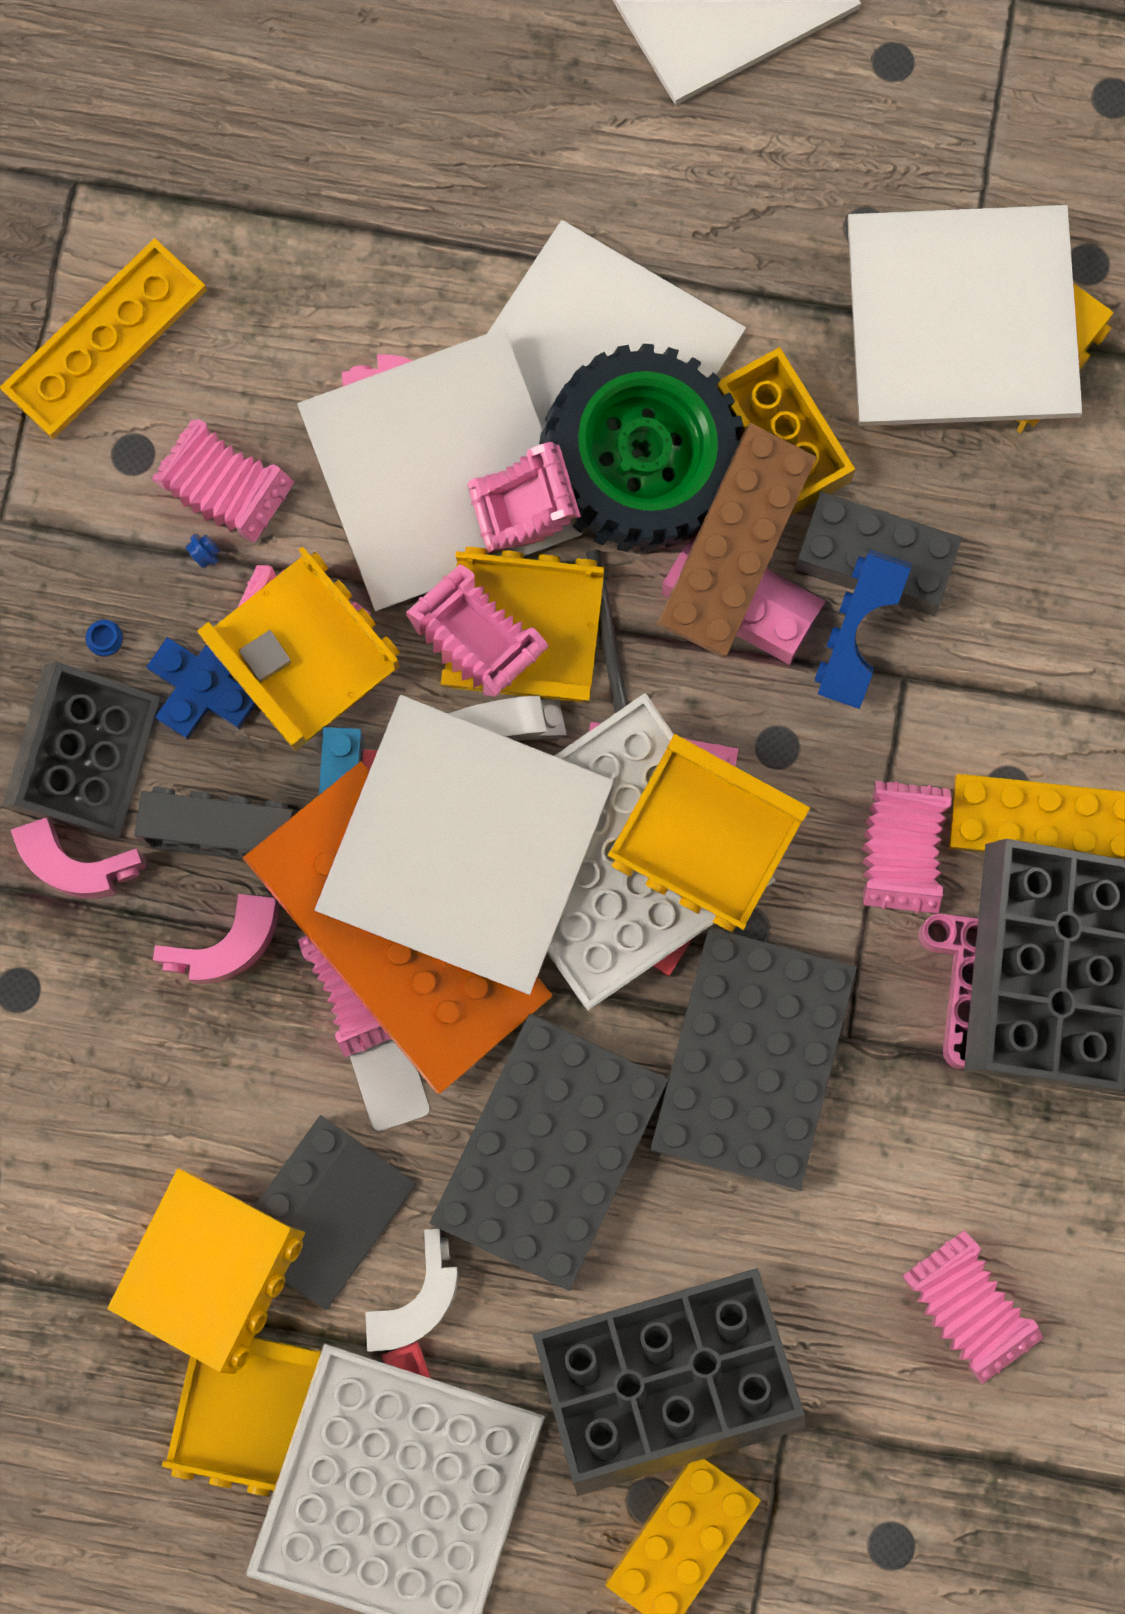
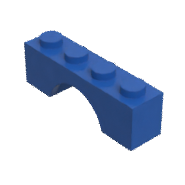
M869 549L866 558L858 557L851 576L858 579L854 593L848 591L845 593L839 613L845 614L841 628L833 627L826 646L833 649L828 663L821 661L814 682L821 684L818 695L860 709L874 668L863 658L858 649L856 641L858 625L872 610L881 606L899 603L912 563Z

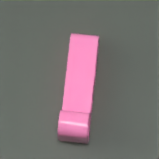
M934 914L921 925L918 937L921 945L926 950L954 955L943 1057L951 1067L964 1069L965 1057L961 1060L960 1053L954 1051V1047L961 1044L963 1031H968V1023L959 1018L957 1009L961 1003L970 1004L972 985L967 984L962 978V969L965 966L974 967L976 947L971 946L967 942L966 933L969 929L977 930L978 919ZM939 924L945 929L947 937L944 942H936L930 938L928 934L930 925ZM965 1036V1048L967 1044V1036Z

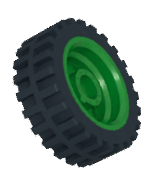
M643 343L638 351H630L628 344L618 346L611 355L607 356L605 352L594 356L589 365L586 367L582 365L575 371L556 397L545 417L547 422L540 434L539 444L553 442L556 445H560L581 516L575 518L576 522L572 527L579 533L584 528L595 533L596 536L593 541L600 545H604L609 540L618 543L617 550L628 552L632 547H641L642 553L653 552L658 546L665 545L666 548L677 545L682 539L690 538L696 534L704 522L741 441L738 440L737 433L743 427L741 416L732 417L729 408L735 403L731 393L729 392L722 396L716 388V385L721 381L719 377L713 372L707 378L697 370L702 362L694 357L688 363L677 359L679 352L677 349L668 347L663 354L654 353V344ZM642 410H651L655 418L643 417ZM615 418L618 430L609 429L607 421ZM670 434H677L681 439V445L674 446ZM639 448L644 454L637 459L632 452ZM600 456L613 459V464L603 466L599 462ZM662 471L674 473L673 481H665L662 477ZM630 478H634L638 491L631 492L627 488V481Z

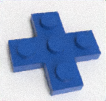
M167 637L146 666L150 672L175 688L155 718L187 740L208 710L235 728L240 729L256 706L240 684L231 679L232 675L207 645H205L197 657Z

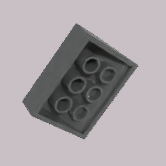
M57 661L44 665L2 807L40 819L47 817L52 822L120 838L160 696Z
M320 1115L254 1206L256 1209L288 1226L306 1232L302 1239L303 1247L301 1253L294 1262L290 1263L284 1275L285 1283L327 1310L416 1186V1183Z

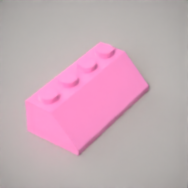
M698 532L681 551L663 582L662 594L668 598ZM766 568L736 636L790 665L826 601Z

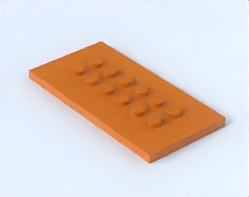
M360 761L242 858L436 1094H441L526 1020L529 1013H534L553 995L538 976L529 995L314 911L369 774L367 767Z

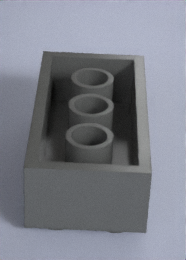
M821 491L795 571L855 590L858 579L851 576L859 556L866 558L869 549L912 563L898 605L935 616L940 607L962 537Z
M153 787L152 792L141 791L134 836L146 848L244 860L242 857L287 822L295 813L293 810L287 809L288 804L278 801H265V806L251 805L250 799L244 797L228 796L227 801L212 800L213 795L205 792L191 791L190 797L175 795L174 789Z

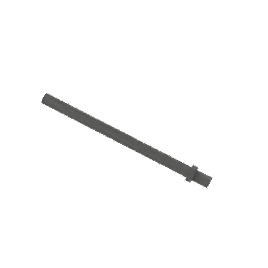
M600 550L586 552L587 559L598 561L597 567H603ZM604 570L599 629L614 712L617 713L628 705L606 585L609 575L608 571Z

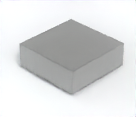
M271 630L239 650L260 683L292 663Z

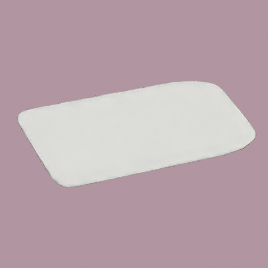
M392 1039L366 1049L365 1052L361 1051L350 1056L371 1125L375 1130H385L424 1117L429 1113V1104L419 1073Z

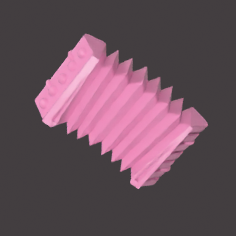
M191 419L188 428H185L183 433L179 434V439L176 442V446H173L170 450V455H167L164 461H161L158 473H155L152 477V481L166 491L170 490L174 498L179 497L184 507L190 505L194 514L201 511L205 521L213 518L218 527L225 523L229 532L237 528L241 537L253 543L256 542L264 528L268 527V522L282 501L286 500V495L295 483L278 466L272 464L264 468L261 459L255 462L251 456L245 460L243 453L236 454L232 445L227 448L224 440L220 441L216 432L211 434L207 424L200 419Z
M547 442L527 450V456L520 457V462L513 463V466L507 467V471H499L485 477L474 478L467 483L472 499L471 505L474 506L481 530L480 536L483 537L488 555L544 541L545 537L553 536L554 532L562 531V525L571 524L570 519L581 517L560 445H556L553 442Z
M461 564L447 576H443L442 580L424 597H420L419 601L406 612L416 632L420 636L425 635L426 644L433 642L434 654L442 652V664L452 662V672L461 670L462 681L473 677L474 688L483 684V693L486 697H496L501 692V689L511 685L517 675H520L525 670V667L535 663L541 653L549 648L546 641L533 627L522 631V621L513 625V616L505 619V609L496 612V601L489 603V593L484 594V586L475 588V574Z
M875 781L872 800L876 803H873L869 809L873 815L867 818L865 823L870 828L863 835L869 840L862 847V850L869 854L862 862V864L869 868L863 874V877L869 879L863 891V905L882 907V909L909 910L916 913H939L943 897V887L936 881L942 874V872L937 870L941 863L936 858L941 852L935 847L942 841L937 836L944 830L940 826L947 820L943 814L947 813L951 807L952 797L950 789H939L931 787V785L917 787L916 785L901 784L897 781H894V783Z
M307 936L299 938L298 942L303 957L307 962L315 964L312 972L319 975L317 978L319 982L325 983L323 990L331 994L327 1002L334 1005L331 1012L337 1015L332 1023L340 1026L335 1037L344 1057L346 1058L361 1051L365 1052L366 1049L390 1040L389 1035Z
M963 1230L949 1242L945 1241V1245L932 1253L922 1262L918 1261L917 1265L902 1277L911 1291L921 1292L917 1302L927 1304L923 1315L933 1316L931 1327H942L939 1339H952L949 1350H961L959 1360L970 1359L968 1364L969 1370L981 1384H984L997 1373L1000 1374L1002 1369L1022 1354L1028 1353L1030 1348L1044 1338L1039 1326L1033 1319L1019 1317L1021 1308H1012L1014 1301H1004L1006 1292L995 1291L998 1281H988L992 1272L983 1271L987 1261H977L981 1248Z

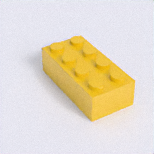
M780 347L720 379L721 381L716 385L718 391L722 396L730 392L735 401L729 408L732 417L741 416L743 427L737 433L740 439L747 426L752 423L816 456L790 516L817 502L821 491L831 494L851 483L855 472L853 464Z
M706 1458L685 1464L605 1580V1586L643 1614H684L759 1505L761 1499Z

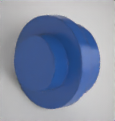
M195 533L190 537L191 542L186 545V549L201 567L206 568L210 564L216 565L219 562L216 554L220 550L208 535L205 534L201 537Z
M99 620L88 628L85 640L87 647L92 653L100 657H108L115 654L121 648L123 634L116 623L110 620Z

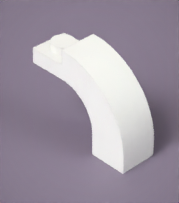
M540 696L516 697L482 703L448 713L515 741L559 739L567 735L559 699L540 700Z
M441 1229L424 1230L426 1276L424 1285L417 1297L399 1309L366 1312L367 1351L392 1350L414 1343L430 1333L448 1312L457 1290L459 1267L443 1268V1260H450L449 1236L442 1237Z

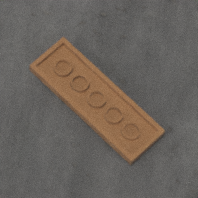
M752 423L747 426L657 625L721 657L727 656L815 462L816 456Z

